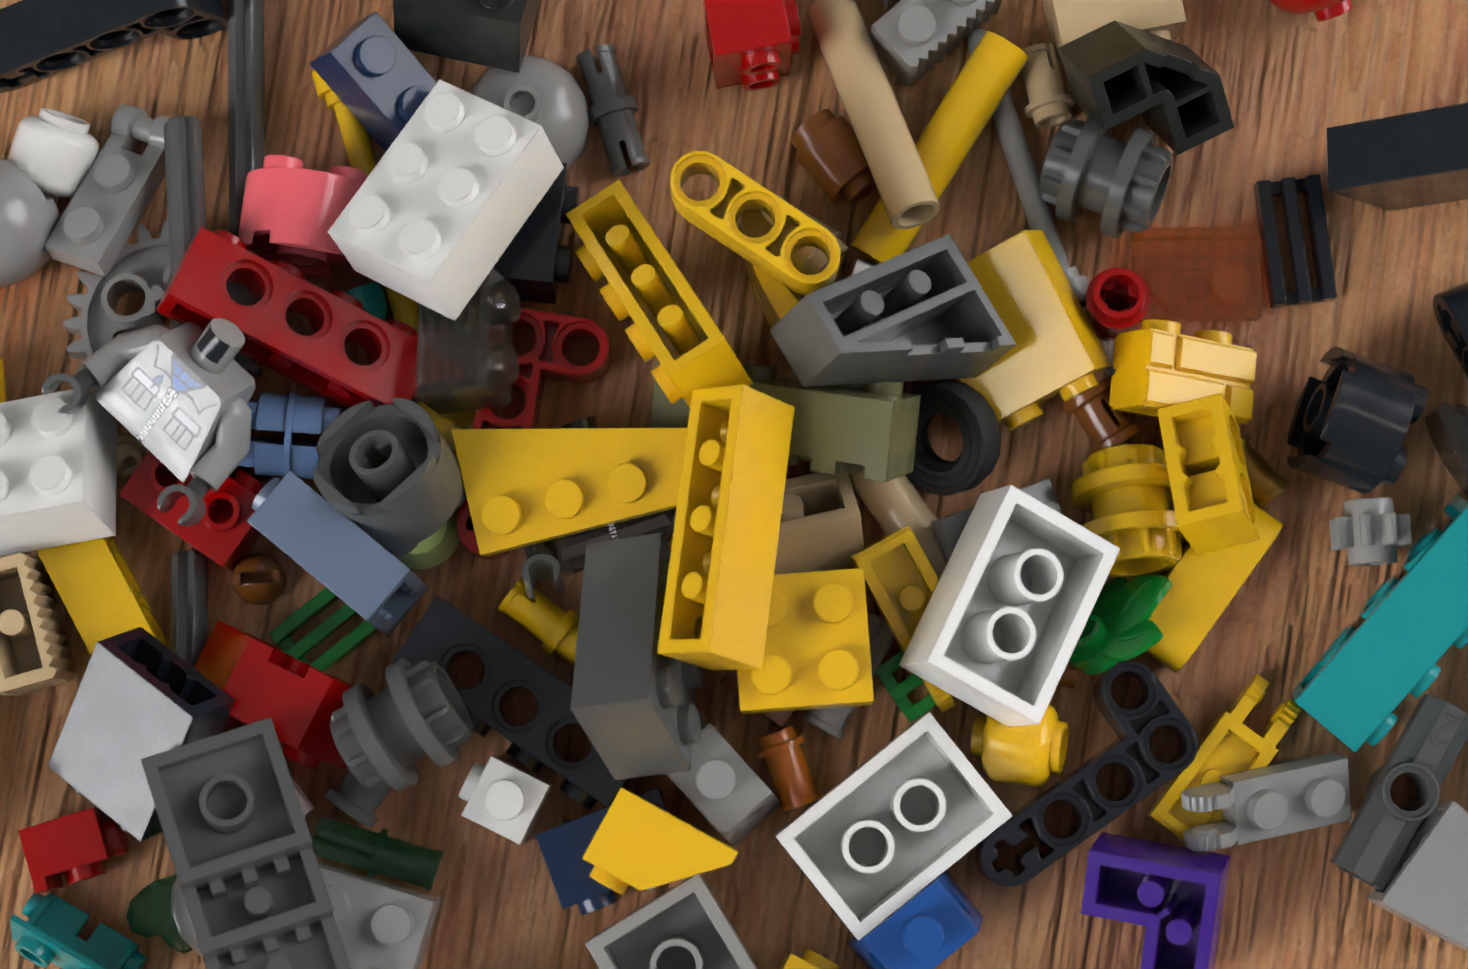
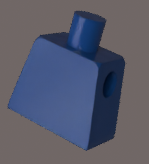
M945 870L859 941L854 936L847 943L868 969H934L979 932L983 916Z

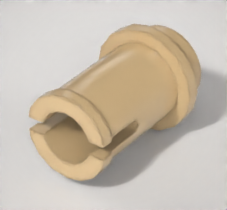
M1041 43L1024 48L1022 51L1029 58L1021 70L1029 100V105L1025 107L1026 116L1034 120L1035 127L1049 128L1067 122L1072 118L1070 108L1074 106L1075 101L1071 94H1066L1056 56V46L1052 43L1047 46L1046 43Z

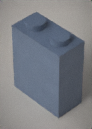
M291 471L282 480L278 478L272 479L255 497L252 503V509L255 512L247 522L387 637L429 589L407 566L345 515L336 510L327 500Z

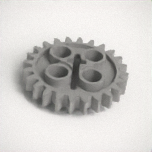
M164 221L160 238H153L143 224L138 225V243L130 246L126 242L107 277L86 271H78L76 275L88 288L87 293L67 295L66 300L72 307L81 312V316L63 321V326L69 333L82 336L81 339L72 342L66 347L67 352L73 358L85 359L120 333L155 324L165 326L166 320L164 315L156 312V309L171 281L168 221ZM237 282L226 283L227 292L233 301L244 306L254 305L253 295L245 285ZM130 291L145 293V302L139 312L130 316L117 314L116 307L118 301L124 294ZM237 353L234 357V360L251 376L261 377L263 374L255 361L240 353ZM82 365L77 369L76 373L84 369ZM95 385L92 393L96 395L101 388Z

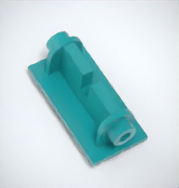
M52 892L47 896L34 893L30 897L22 914L30 918L27 922L14 914L10 919L12 939L17 942L14 946L15 949L27 960L43 968H47L52 962L62 969H142L147 960V956L138 952L140 944L128 939L101 922L87 942L79 938L78 935L90 920V916Z

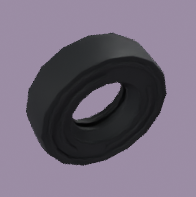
M938 380L914 388L908 394L921 395L914 467L913 472L906 474V476L913 484L925 492L943 496H950L975 488L993 472L1000 456L1001 431L994 410L981 393L963 382ZM936 414L947 415L960 428L963 437V449L955 461L942 459L931 448L928 438V426Z

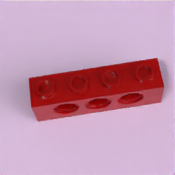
M203 227L199 229L189 243L156 312L180 324L187 322L195 323L203 330L215 318L226 319L232 322L242 331L245 337V344L238 353L348 409L371 400L374 406L394 404L391 398H404L411 401L435 348L420 340V334L414 328L397 320L383 321L363 310L364 307L358 299L338 290L327 292L305 280L306 276L300 269L280 260L269 262L247 250L248 247L243 240L223 230H213L211 232ZM237 282L245 285L253 295L254 305L244 306L233 301L227 292L226 283ZM286 312H296L303 315L311 325L312 334L310 336H302L292 331L286 321ZM345 341L356 342L366 350L369 358L368 366L355 364L348 358L344 349Z

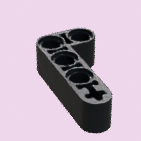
M22 0L0 9V93L26 87L157 33L181 40L197 39L212 35L227 26V18L222 0Z
M1122 662L1115 664L1097 677L1093 687L1095 703L1119 738L1012 813L1013 816L977 844L975 862L980 873L989 881L1005 887L1018 886L1029 881L1182 772L1195 759L1198 751V737L1192 725L1157 676L1146 665L1138 662ZM1123 673L1133 676L1141 687L1140 701L1130 710L1119 707L1111 696L1113 680ZM1160 726L1170 728L1179 740L1177 755L1167 763L1160 762L1154 758L1149 749L1151 733ZM1108 763L1118 765L1124 770L1127 777L1125 792L1113 801L1104 798L1096 787L1098 771ZM1057 800L1067 802L1075 813L1073 829L1061 838L1051 836L1043 824L1045 809L1050 803ZM1026 820L1032 836L1046 846L1047 850L1039 855L1037 846L1029 845L1015 856L1019 867L1014 872L1004 867L994 869L991 862L998 856L994 845L999 840L1006 845H1016L1029 836L1019 828V825Z

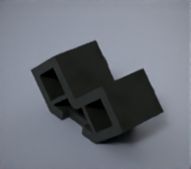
M1114 20L1058 48L1075 102L1087 114L1091 115L1105 131L1143 112L1146 125L1179 155L1234 128L1220 74L1186 45Z

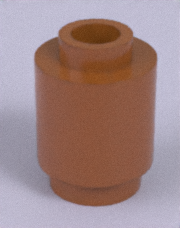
M824 109L805 121L791 137V143L797 149L796 159L833 203H839L847 199L850 204H855L876 187L853 127L843 116L836 118L830 109Z

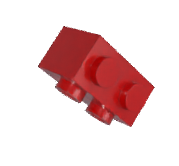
M703 0L704 30L716 89L740 84L743 85V89L746 91L767 89L779 84V77L790 74L791 55L800 53L798 37L801 36V27L795 0Z
M149 451L118 495L215 563L233 572L237 563L249 553L262 534L249 524L247 520L255 512L252 509V503L265 485L241 468H238L233 477L229 476L216 493L209 490L204 495L206 512L203 519L196 525L182 526L178 524V521L189 508L188 496L180 497L175 502L174 507L166 513L159 511L157 500L160 493L166 487L173 484L187 486L193 478L183 483Z

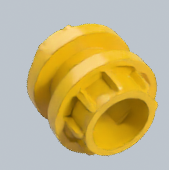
M1129 444L1106 448L1091 454L1081 464L1082 476L1071 485L1072 498L1075 507L1093 512L1094 520L1082 526L1120 548L1108 576L1139 577L1160 573L1174 567L1182 558L1181 545L1186 543L1187 540L1177 526L1175 511L1170 510L1169 502L1173 501L1164 451L1153 445Z

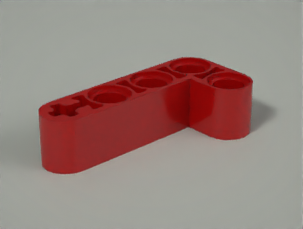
M523 308L509 309L500 313L493 320L488 332L472 429H537L545 379L588 384L601 379L608 371L612 361V354L604 329L592 320ZM517 327H525L536 333L534 348L523 356H512L503 350L505 336ZM578 337L594 339L600 346L597 358L586 366H576L565 359V351L568 344ZM506 389H517L526 395L524 410L512 419H503L493 413L495 397ZM466 497L465 502L459 507L457 516V534L461 543L475 556L486 560L499 559L508 555L511 550L490 556L480 555L475 532L472 531L473 523Z

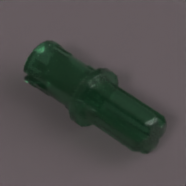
M327 817L321 818L312 839L315 855L368 870V878L374 879L375 874L378 873L424 887L425 890L429 891L432 889L443 851L439 849L433 850L388 836L389 829L382 828L381 833H377Z

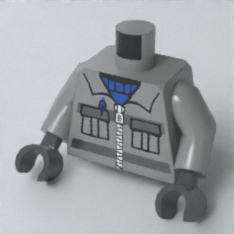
M213 319L205 330L195 323L187 322L172 330L163 325L155 324L119 334L83 360L81 364L84 369L74 376L64 373L54 374L42 386V394L47 395L56 390L60 384L69 382L74 389L73 400L61 407L57 412L72 414L84 407L88 398L87 390L96 384L101 389L94 398L179 480L184 483L193 478L187 486L173 484L166 487L160 493L157 500L159 511L166 513L174 507L175 502L180 497L188 496L189 508L178 521V524L182 526L196 525L203 519L206 512L204 495L209 490L216 493L245 458L250 449L252 411L248 406V402L256 387L253 377L234 360L236 354L245 344V337L236 325L226 319Z

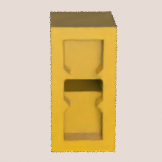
M1221 392L1158 408L1157 412L1177 526L1194 552L1199 555L1261 540L1239 423Z

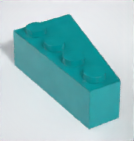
M1457 493L1442 510L1452 518L1442 531L1435 528L1428 535L1426 533L1422 534L1407 552L1408 557L1402 567L1408 572L1400 581L1393 576L1377 588L1360 612V616L1365 619L1357 629L1352 625L1344 628L1292 691L1294 702L1354 752L1365 741L1374 746L1385 737L1398 719L1392 711L1408 693L1417 698L1429 688L1441 672V668L1435 663L1452 644L1458 649L1468 644V502Z

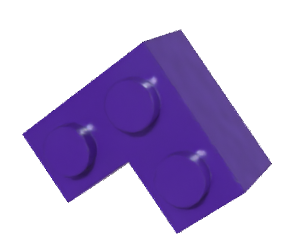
M1101 832L1089 849L1081 914L1146 926L1140 969H1214L1230 855L1192 851V849H1187V847Z

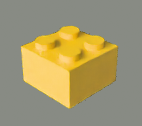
M864 568L774 574L762 669L737 670L741 714L873 704L874 695Z

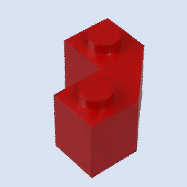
M218 619L193 668L235 700L225 726L235 729L239 721L249 725L271 717L278 740L285 743L282 750L284 756L313 770L317 769L321 760L345 770L347 765L333 740L330 721L332 712L344 706L343 692L353 687V685Z

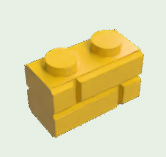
M1150 319L1142 321L1140 330L1119 333L1114 339L1112 367L1116 371L1111 376L1109 405L1112 409L1158 417V408L1221 392L1239 425H1247L1252 420L1254 391L1250 389V385L1255 382L1257 353L1252 348L1232 345L1231 333L1216 330L1194 331L1192 337L1180 334L1181 324L1178 322Z

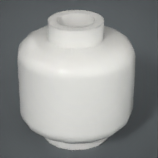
M41 108L39 116H27L18 124L7 160L14 162L20 169L27 172L43 192L46 200L48 201L53 198L57 206L60 197L73 198L97 158L99 143L88 133L90 128L88 122L64 112Z

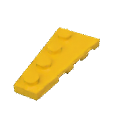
M687 428L451 429L481 556H490L677 508Z

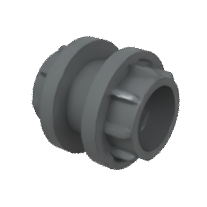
M1091 115L1086 122L1075 118L1069 120V122H1063L1051 142L1043 164L1038 187L1041 199L1056 205V217L1070 223H1074L1079 218L1083 208L1102 214L1100 232L1116 239L1122 235L1124 230L1137 234L1143 232L1144 229L1148 230L1159 211L1171 177L1174 162L1171 152L1156 146V134L1142 128H1138L1127 143L1110 137L1111 128L1105 131Z
M401 658L386 667L385 676L388 688L380 693L375 694L363 683H358L343 692L344 706L332 712L330 730L341 757L355 778L368 789L374 787L382 789L390 785L394 790L402 792L417 783L418 773L415 762L428 755L438 766L445 767L460 758L459 744L471 738L473 722L457 687L446 671L435 661L428 662L422 660L412 665L408 660Z

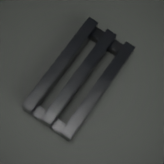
M1320 174L1307 175L1302 179H1295V177L1282 178L1276 182H1270V180L1257 181L1253 188L1270 308L1335 300L1337 292ZM1300 193H1304L1317 282V289L1312 290L1310 288L1297 196ZM1274 196H1282L1295 292L1285 291L1272 199Z

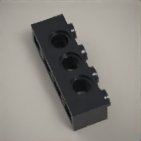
M437 596L393 661L396 662L404 658L412 665L422 660L428 662L435 661L453 681L451 670L455 660L466 653L477 654L482 659L485 667L482 681L471 689H461L455 684L470 713L473 722L472 730L485 737L489 730L493 728L512 741L506 753L537 774L544 764L566 778L559 789L586 808L591 810L597 800L610 807L620 788L625 786L629 778L614 780L593 744L589 754L583 760L574 763L564 760L557 751L556 741L559 733L569 725H580L570 709L572 687ZM517 689L530 690L538 701V711L535 718L523 726H515L510 723L504 713L506 698Z

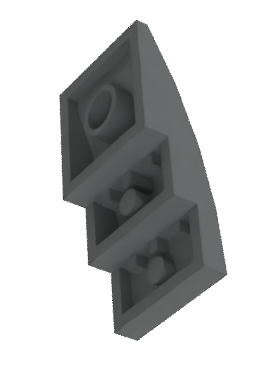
M271 717L141 759L206 969H351L334 918V910L313 850L312 838Z

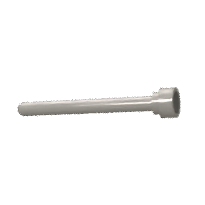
M976 29L968 36L967 45L970 54H972L986 30ZM1008 90L992 118L1030 230H1043L1082 308L1087 307L1086 292L1089 286L1087 276H1080L1076 266H1069L1049 204L1040 197L1038 190L1040 178L1010 90Z

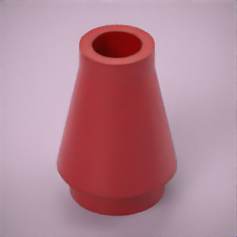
M1110 268L1100 272L1092 279L1086 292V303L1093 317L1094 326L1102 336L1107 338H1116L1119 333L1128 332L1129 328L1145 317L1151 302L1150 290L1145 280L1136 272L1126 268Z

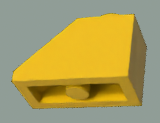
M621 787L582 859L594 865L589 877L609 889L624 895L629 885L639 891H643L731 865L738 854V850L630 790Z

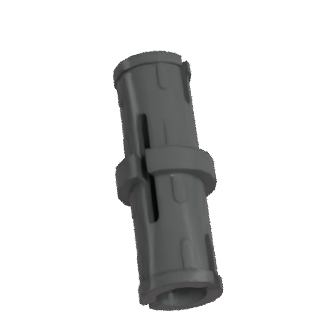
M612 44L595 46L603 69L600 73L590 48L584 50L576 56L577 64L580 65L592 103V107L588 109L592 125L599 126L611 166V175L620 177L630 174L624 155L625 148L628 150L632 166L635 167L636 172H639L650 165V160L646 155L634 118V114L638 112L637 103L634 96L627 95L615 55V46Z

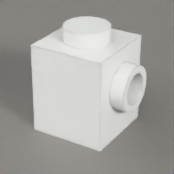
M491 756L486 767L476 762L470 770L458 796L467 801L461 815L519 845L527 842L555 785L499 757Z

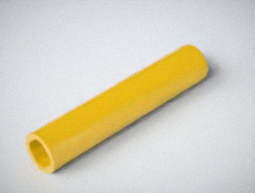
M990 31L985 32L915 142L938 200L1029 59L1028 55L1019 47ZM880 197L850 246L869 260L880 264L905 253L922 225L911 229H896L892 226Z

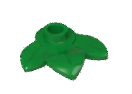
M1142 575L1129 581L1125 577H1117L1106 583L1102 587L1068 663L1074 668L1082 669L1086 674L1096 675L1109 670L1118 661H1127L1142 654L1163 638V634L1153 621H1150L1149 618L1173 586L1171 581L1164 576Z

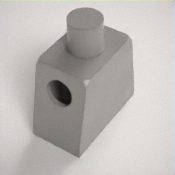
M700 713L701 738L698 743L692 744L691 771L667 773V775L716 830L735 847L777 809L781 802Z
M1439 801L1435 810L1425 817L1417 828L1383 891L1374 888L1367 899L1421 929L1461 949L1468 950V813L1455 801Z

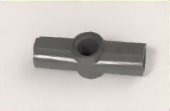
M1423 694L1386 762L1371 775L1367 785V796L1330 860L1332 864L1357 880L1383 891L1422 819L1429 816L1438 805L1440 787L1468 739V714L1447 701L1430 694ZM1401 774L1407 775L1413 781L1416 788L1414 802L1404 810L1398 808L1390 796L1391 784Z

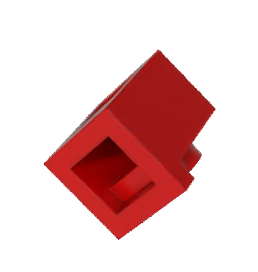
M98 807L18 830L35 894L64 888L61 878L62 874H65L68 885L106 874L104 861L121 857L129 852L126 832Z

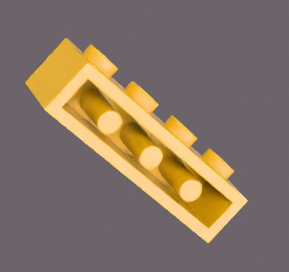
M619 179L566 213V216L584 242L582 246L574 250L594 282H597L604 276L609 283L600 288L599 291L617 319L621 322L628 316H631L634 324L626 328L625 332L645 363L655 356L659 360L661 365L650 372L671 404L684 398L690 407L692 390L743 384L749 387L753 384L728 342Z
M744 384L692 390L657 652L658 654L709 670L762 669L795 409L794 406Z

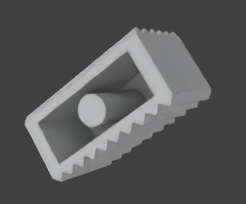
M901 0L871 26L872 32H870V37L878 57L904 86L914 87L915 79H923L925 70L932 71L934 62L941 63L944 54L951 55L953 46L960 47L962 38L968 39L972 30L980 28L981 22L988 23L990 15H997L1002 0Z

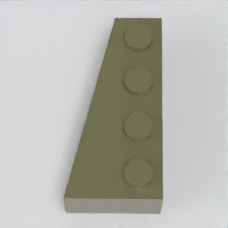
M741 364L753 382L749 386L750 388L795 407L788 465H798L799 459L809 460L810 471L828 474H840V472L860 473L862 472V467H865L864 479L887 482L913 472L921 395L902 393L903 381L864 383L863 388L839 385L803 387L800 381L776 379L777 367ZM654 380L650 428H687L690 407L684 398L671 404L657 381Z

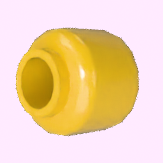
M1051 704L1048 705L1038 725L1009 727L988 715L986 718L976 717L971 734V754L982 756L984 772L991 780L1036 787L1042 786L1049 781L1053 773L1063 772L1068 751L1069 726L1067 722L1059 721L1057 711Z

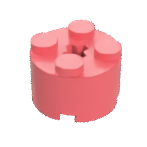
M267 155L264 157L263 168L250 171L246 176L238 237L246 243L248 251L251 249L261 253L260 257L269 262L272 260L287 262L300 269L305 276L330 277L332 265H348L347 276L358 275L360 273L354 270L328 231L367 179V173L347 166H332L328 172L304 169L303 162L297 158L285 155Z

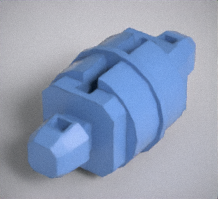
M291 391L290 394L261 392L259 400H249L248 406L252 411L250 449L238 466L254 467L256 475L285 477L291 471L299 478L314 479L313 469L317 472L320 457L316 451L318 442L297 440L298 433L323 434L329 424L343 413V407L327 406L326 397L298 395V392ZM252 429L285 432L284 439L252 438Z

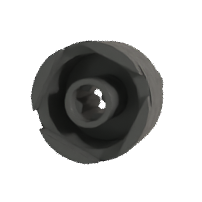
M391 398L394 404L374 406L371 400L350 407L335 418L325 429L316 447L320 457L317 472L313 469L314 482L323 497L336 510L350 519L392 555L401 556L410 553L417 547L419 542L430 537L449 520L455 509L465 502V488L458 459L428 413L421 406L404 398Z

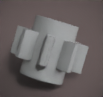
M1363 498L1344 501L1345 517H1335V519L1329 520L1331 550H1346L1348 566L1398 563L1397 547L1412 545L1410 514H1395L1393 498Z

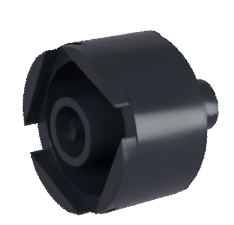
M1333 347L1319 361L1330 365L1322 380L1309 377L1300 395L1292 417L1287 444L1298 448V456L1287 457L1288 465L1294 469L1366 494L1375 489L1380 482L1393 485L1399 479L1407 460V450L1402 448V444L1409 425L1414 424L1421 416L1426 405L1428 392L1427 388L1415 384L1414 377L1410 373L1343 348Z

